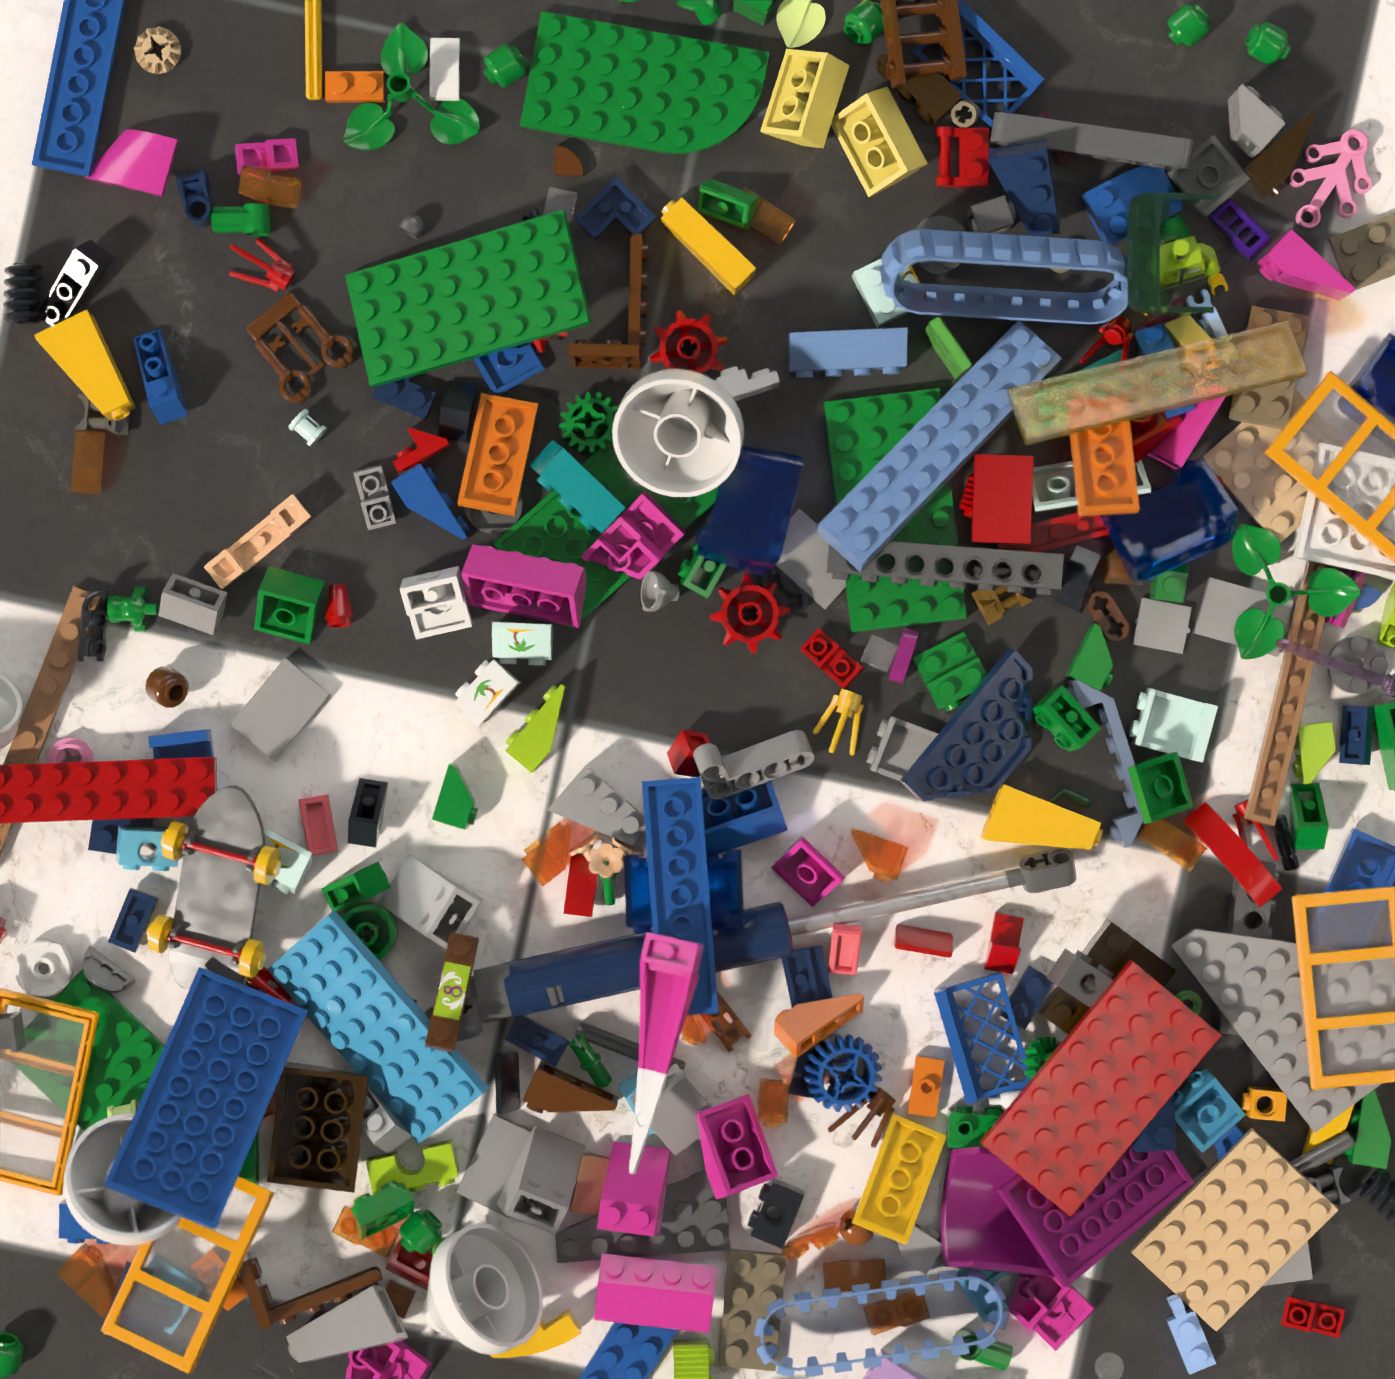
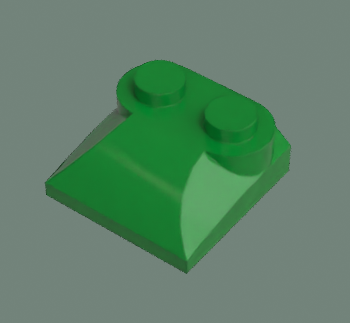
M390 1181L380 1188L381 1191L373 1195L366 1193L354 1200L355 1205L352 1206L351 1211L356 1219L358 1235L361 1241L409 1218L414 1212V1198L403 1182Z

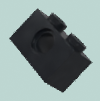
M775 1178L771 1179L769 1184L764 1183L758 1199L762 1200L758 1211H752L747 1226L751 1227L750 1236L783 1249L805 1196L804 1190ZM777 1205L783 1210L781 1216L770 1218L766 1214L770 1206Z

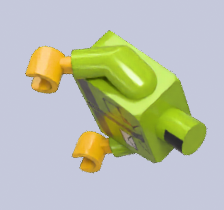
M1195 236L1179 239L1154 248L1149 259L1141 265L1139 270L1140 293L1143 296L1138 300V305L1143 313L1147 316V309L1152 306L1155 313L1160 311V305L1152 295L1153 293L1207 277V275L1210 276L1207 282L1214 296H1216L1214 289L1218 285H1223L1227 292L1228 285L1223 274L1219 273L1221 269L1214 249L1204 243L1197 244Z

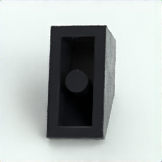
M359 778L348 820L349 844L377 847L382 827L388 782Z

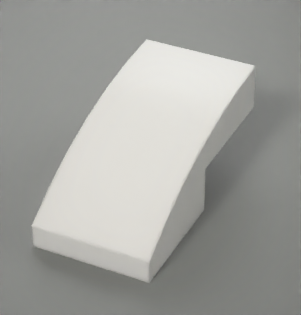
M430 38V100L459 101L460 38Z

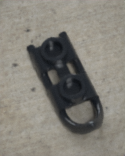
M106 589L93 590L83 601L78 648V661L84 662V656L97 657L96 661H104L106 628L109 622L107 613L108 591ZM101 595L100 610H88L91 600ZM86 628H92L91 639H86Z

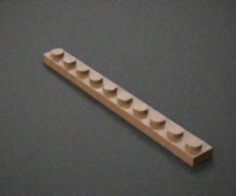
M1306 561L1300 590L1310 589L1308 577L1312 572L1321 568L1337 570L1338 567ZM1298 595L1244 815V819L1269 826H1275L1325 621V617L1319 616L1311 610L1308 604L1310 595Z
M76 586L72 588L20 720L17 734L11 743L3 765L37 764L78 661L81 609L84 599L90 593ZM98 595L91 600L88 610H98L101 596ZM86 628V638L90 628ZM13 823L0 824V856Z

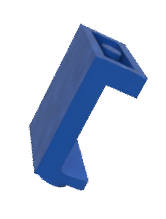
M211 729L148 736L149 748H153L154 759L214 757Z

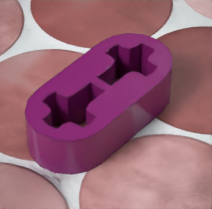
M904 628L888 680L900 684L903 683L918 638V631Z

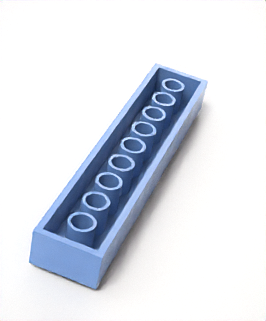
M1018 320L819 523L817 533L861 572L1058 369L1062 358Z

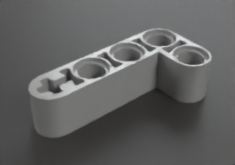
M794 730L721 757L716 745L703 744L694 751L693 758L707 795L711 799L718 800L803 769L813 762L814 754L806 734L801 730Z

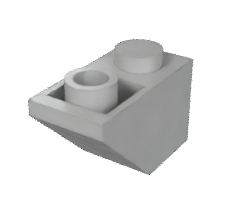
M368 1085L363 1129L374 1145L391 1155L411 1137V1134Z
M915 1223L908 1244L904 1245L897 1242L901 1259L926 1275L942 1251L940 1232L929 1225L923 1228Z

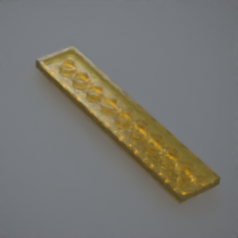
M1284 321L1009 388L1007 395L1025 445L1305 377L1307 368L1289 323Z

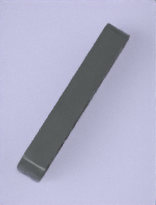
M1005 112L994 113L990 139L991 143L1005 146L1047 139L1049 152L1180 171H1190L1194 140Z

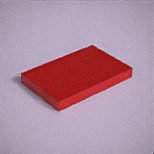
M974 454L971 542L1031 544L1034 456Z

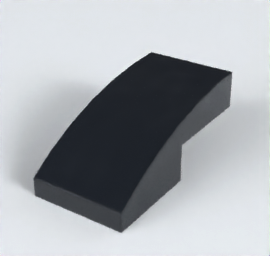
M1077 545L1064 572L1062 589L1058 590L1056 602L1082 614L1095 589L1092 583L1105 558Z

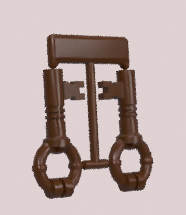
M288 292L246 327L247 332L257 343L255 347L280 376L278 387L281 397L291 403L300 402L302 404L306 401L305 399L312 396L310 394L312 383L309 376L325 366V363L334 368L345 369L348 363L351 364L354 361L352 341L343 335L331 334L308 305H302L292 292ZM299 308L298 313L302 317H300L299 322H294L290 326L293 329L297 327L295 331L297 334H300L303 328L308 326L317 333V336L322 341L321 355L324 362L321 361L316 365L281 322L294 309ZM277 324L313 369L308 374L300 370L288 369L276 354L279 348H283L287 344L285 341L280 342L282 337L278 335L274 342L269 344L264 339L261 340V337ZM336 342H341L347 348V352L342 355L344 358L340 357L335 361L329 356L328 349ZM293 377H299L304 382L305 387L300 390L301 393L297 392L292 396L286 390V383L290 382Z

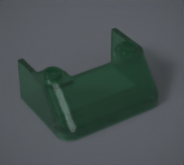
M1146 192L1137 194L1130 199L1128 204L1127 300L1132 310L1149 315H1202L1214 313V307H1169L1168 292L1160 286V226L1169 219L1170 204H1197L1215 200V194Z

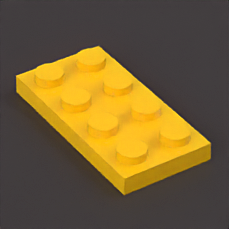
M892 1114L852 1223L904 1245L908 1244L947 1135Z

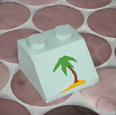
M882 258L854 271L852 274L858 291L877 328L910 313L895 306L893 299L886 297L879 269L883 264ZM911 265L905 267L899 273L903 281L920 283Z
M492 622L493 657L499 658L500 664H516L517 658L528 659V665H545L546 660H552L554 625Z
M264 828L266 845L278 848L280 852L281 868L279 874L272 881V887L284 894H287L288 891L295 894L312 865V853Z

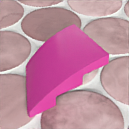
M126 129L93 165L90 177L85 178L164 198L179 141L154 133Z
M644 491L582 554L581 558L586 561L592 560L601 563L614 571H623L628 576L641 580L685 534L686 530Z
M1030 1274L1018 1275L1015 1293L1011 1298L1008 1309L1028 1331L1035 1330L1055 1351H1058L1096 1310L1071 1284L1068 1287H1062L1056 1277Z
M402 1341L349 1353L346 1379H424L433 1364Z

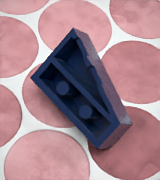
M1047 139L988 149V161L1029 235L1040 237L1060 233V219Z
M1174 1093L1133 1141L1132 1147L1134 1152L1176 1151Z

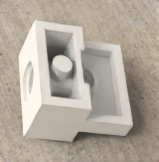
M459 566L402 579L400 592L416 639L472 627L473 622L466 601V591Z

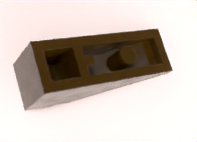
M1313 111L1243 169L1250 177L1248 182L1261 198L1265 197L1268 193L1274 197L1287 186L1283 181L1290 176L1316 117Z

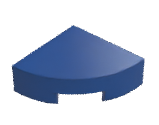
M1363 584L1360 595L1357 597L1352 610L1371 606L1379 599L1382 591Z

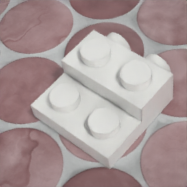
M737 366L721 371V377L714 380L730 394L734 401L777 388L780 383L777 371L770 372L769 368L752 373V379L748 380L745 369L738 371Z

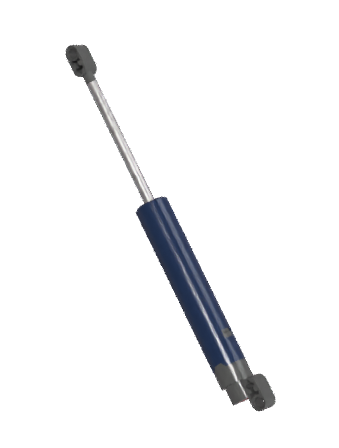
M1056 848L1033 853L1021 858L1019 862L1020 868L787 919L784 905L780 902L712 916L715 973L792 956L794 949L791 936L831 928L833 923H854L1020 885L1023 886L1025 891L1030 893H1039L1072 885L1077 879L1074 853L1068 848ZM653 930L474 970V976H471L457 1041L478 1036L483 1031V1022L488 1023L511 1017H519L640 990L641 954L646 932L653 933ZM433 1007L424 1012L429 1019H431Z

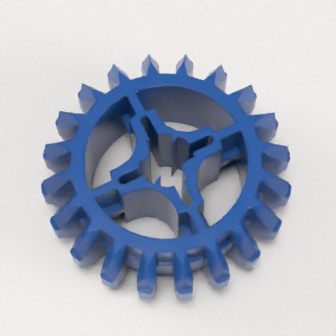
M836 1034L835 1042L833 1043L829 1038H825V1047L822 1048L818 1044L815 1045V1049L818 1051L817 1055L808 1054V1058L813 1064L805 1065V1070L810 1073L804 1076V1080L810 1084L807 1090L810 1094H815L813 1098L817 1103L823 1101L822 1105L826 1109L833 1105V1109L836 1112H840L844 1106L847 1112H851L852 1104L862 1108L861 1100L865 1098L866 1101H871V1096L868 1093L870 1091L878 1092V1087L874 1082L882 1081V1077L877 1074V1072L882 1070V1065L877 1063L879 1055L876 1052H872L873 1047L869 1043L864 1044V1040L861 1037H857L854 1040L851 1034H847L843 1041L842 1036ZM844 1053L840 1059L831 1060L833 1057ZM859 1056H861L864 1064L862 1077L856 1073L858 1065L856 1061ZM824 1069L828 1070L831 1074L830 1086L827 1090L823 1085ZM835 1070H837V1071H839V1072H841V1071H842V1072L848 1071V1072L851 1074V1076L848 1075V1074H846V1075L841 1074V1075L839 1076V1074H838ZM855 1086L853 1089L844 1092L847 1087Z

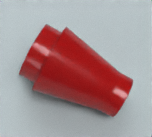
M330 585L325 614L328 627H349L354 617L347 594V585Z

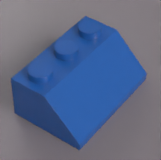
M771 781L718 800L709 798L706 790L702 789L707 858L788 831Z

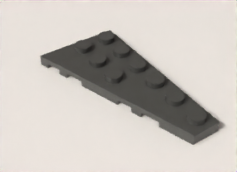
M706 1170L666 1186L660 1236L654 1237L597 1229L599 1215L559 1230L555 1235L557 1263L601 1260V1253L643 1257L730 1250L726 1197L715 1198Z

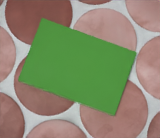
M940 317L929 322L923 334L956 380L972 366V363Z

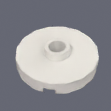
M37 940L26 945L19 953L14 963V975L19 986L24 991L26 990L36 997H51L60 993L71 981L73 976V960L69 951L60 943L53 940ZM42 963L49 965L48 973L41 971Z

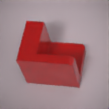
M688 730L680 732L667 752L674 774L700 777L693 753L699 746L711 744L707 733Z

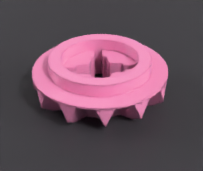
M64 738L57 741L50 748L47 756V763H63L68 758V752L72 756L82 757L76 762L93 761V752L87 743L77 738Z

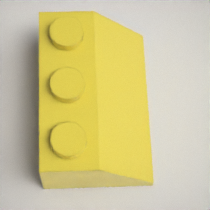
M786 49L760 132L801 146L823 149L850 65L829 53Z
M888 87L865 94L836 114L832 119L831 126L868 197L909 177L928 164Z

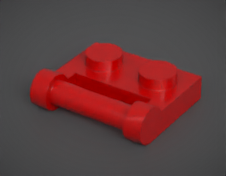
M937 127L936 137L939 138V177H936V187L987 188L989 128ZM951 138H959L958 177L950 176Z

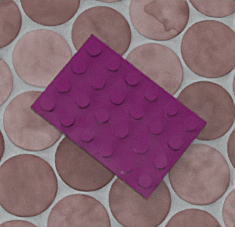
M1131 1144L1071 1217L1018 1173L999 1187L997 1192L1062 1287H1068L1194 1184V1181L1173 1151L1134 1152Z

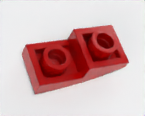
M820 628L800 648L811 661L845 690L864 670L859 663Z
M1287 1296L1281 1325L1309 1333L1313 1331L1339 1338L1345 1308Z

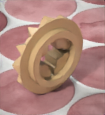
M160 26L147 28L144 33L138 36L134 46L137 62L143 69L154 74H163L172 70L181 57V45L176 35ZM152 40L157 42L159 46L165 45V48L161 50L162 61L156 54H149L153 50Z

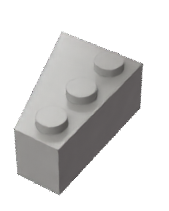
M587 765L584 766L547 809L552 813L630 845H633L645 831L644 814Z

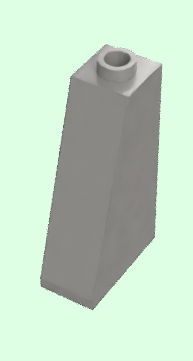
M378 1285L369 1287L289 1334L286 1338L289 1343L288 1350L290 1355L298 1363L403 1341L408 1336L384 1286Z

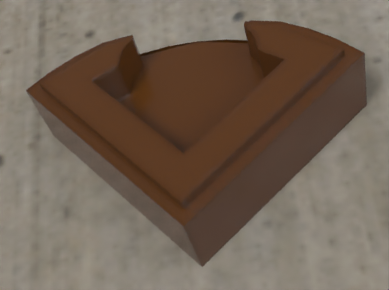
M555 146L554 176L584 177L583 168L578 157L567 148Z

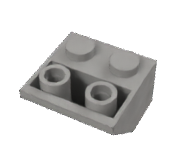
M1242 84L1228 99L1230 141L1252 160L1286 123L1282 120V114L1275 107H1267L1260 100L1261 96L1254 88L1250 86L1246 88Z

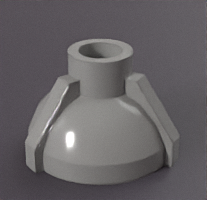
M650 570L644 576L641 584V602L644 611L655 612L662 609L669 601L678 600V585L670 584V581L663 574Z

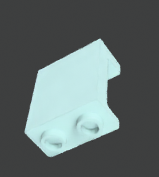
M1146 688L1145 693L1141 692L1136 707L1140 709L1138 720H1133L1129 731V737H1132L1131 744L1164 753L1177 751L1179 757L1203 763L1218 706L1152 688Z

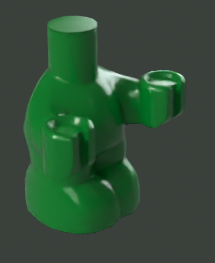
M135 587L131 597L111 595L107 604V613L111 623L130 621L134 626L135 632H146L147 621L144 618L146 615H158L159 606L158 603L145 602L144 599L147 598L146 587Z

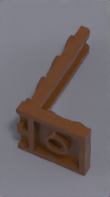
M634 234L630 239L628 345H622V342L618 340H606L604 344H593V341L587 339L575 340V343L568 344L570 368L640 370V346H646V329H641V318H646L647 300H641V290L647 289V272H642V261H648V243H643L642 234Z
M248 1252L239 1270L261 1330L271 1327L273 1323L278 1321L281 1325L289 1323L297 1318L296 1314L307 1310L308 1314L324 1308L323 1303L334 1299L335 1303L344 1301L352 1296L351 1292L361 1288L364 1291L371 1286H378V1281L383 1280L380 1268L373 1266L270 1307L273 1300L268 1285L261 1284L262 1269L257 1257L252 1258L250 1252Z

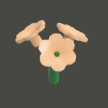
M596 834L573 847L569 855L573 856L577 853H583L587 861H590V871L598 873L603 881L604 904L611 906L616 903L614 881L618 873L623 869V863H627L630 855L643 857L644 851L616 838H612V843L618 848H613L610 844L604 843L600 845L599 849H593L595 842L600 838V835Z

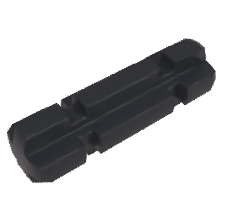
M1278 815L1275 826L1272 827L1276 831L1274 835L1280 856L1282 857V864L1285 871L1295 870L1299 868V862L1295 854L1296 851L1291 832L1287 829L1289 827L1285 815Z

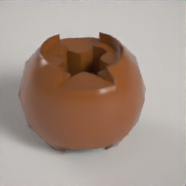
M854 1208L842 1215L839 1231L847 1243L862 1245L867 1243L874 1233L852 1223L857 1209Z

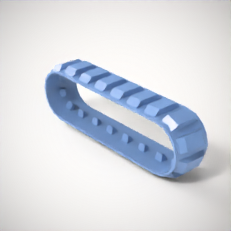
M929 229L911 230L898 236L890 243L882 255L883 264L879 267L886 297L892 298L895 306L907 312L923 315L1100 324L1116 318L1126 309L1128 303L1133 298L1131 291L1136 287L1129 259L1122 255L1120 248L1107 242L1087 239ZM932 260L1105 271L1113 273L1114 280L1107 287L1096 292L1071 293L911 283L901 280L899 273L905 267L915 262Z
M954 1270L938 1273V1280L928 1281L927 1275L909 1277V1285L899 1286L898 1279L880 1281L881 1289L870 1290L869 1283L852 1285V1293L841 1294L840 1287L823 1290V1297L812 1299L811 1292L794 1294L795 1301L784 1303L782 1298H779L766 1306L770 1313L765 1319H757L754 1336L761 1337L760 1342L762 1346L756 1349L764 1365L772 1362L777 1366L776 1374L793 1378L795 1371L805 1370L806 1377L823 1375L822 1367L834 1366L835 1373L853 1371L852 1363L863 1362L864 1369L882 1366L881 1359L891 1357L894 1365L911 1362L910 1354L920 1353L922 1360L940 1358L939 1350L949 1349L951 1356L969 1354V1346L976 1344L980 1350H983L997 1341L994 1334L998 1329L1005 1330L1009 1312L1003 1310L1001 1301L1006 1299V1296L998 1283L991 1286L990 1283L985 1281L986 1274L968 1270L966 1276L957 1277V1272ZM969 1281L968 1289L977 1291L979 1285L984 1286L989 1291L984 1295L985 1300L988 1304L995 1301L997 1306V1313L989 1312L987 1320L994 1323L992 1330L987 1333L982 1327L975 1332L978 1340L970 1343H964L962 1335L952 1336V1345L935 1348L932 1339L923 1340V1350L906 1352L903 1343L895 1344L894 1354L877 1356L875 1348L865 1349V1358L848 1360L846 1353L841 1352L836 1353V1362L819 1365L817 1357L813 1356L807 1357V1367L800 1368L792 1367L793 1358L784 1357L782 1364L777 1363L772 1358L778 1352L775 1345L772 1344L766 1347L764 1343V1335L773 1336L774 1326L767 1324L769 1318L775 1314L781 1320L787 1316L784 1308L798 1305L800 1312L804 1313L810 1312V1303L827 1301L831 1309L838 1308L840 1298L856 1296L858 1304L867 1303L868 1294L885 1292L887 1300L896 1299V1290L914 1288L916 1296L925 1295V1286L943 1283L946 1292L954 1290V1282Z

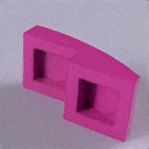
M296 138L273 139L260 143L235 145L238 175L283 171L299 167Z

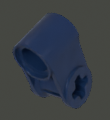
M200 168L199 172L187 175L176 174L177 186L186 216L198 227L209 226L214 205L206 169ZM200 205L206 206L204 216L200 218L193 216L196 207Z

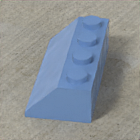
M907 328L789 333V374H796V378L799 379L813 378V373L825 372V377H840L843 371H854V376L871 375V370H883L884 375L900 374V369H905L907 366Z

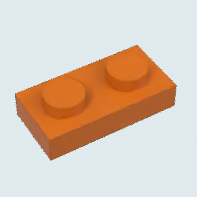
M325 71V101L327 103L385 102V73L383 71Z

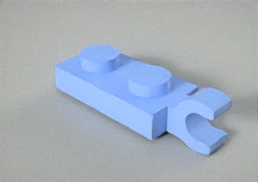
M1204 289L1200 291L1203 297L1201 304L1195 303L1192 295L1186 298V302L1190 309L1200 312L1201 320L1199 321V326L1212 339L1219 361L1225 367L1236 362L1239 358L1216 308L1211 304L1209 292Z
M1172 1294L1166 1297L1174 1315L1166 1320L1189 1375L1216 1364L1196 1313L1192 1309L1185 1311L1180 1296Z

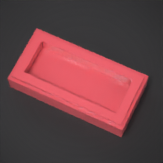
M329 795L299 799L307 850L312 853V856L337 852L338 846Z
M833 923L828 973L857 975L862 925Z

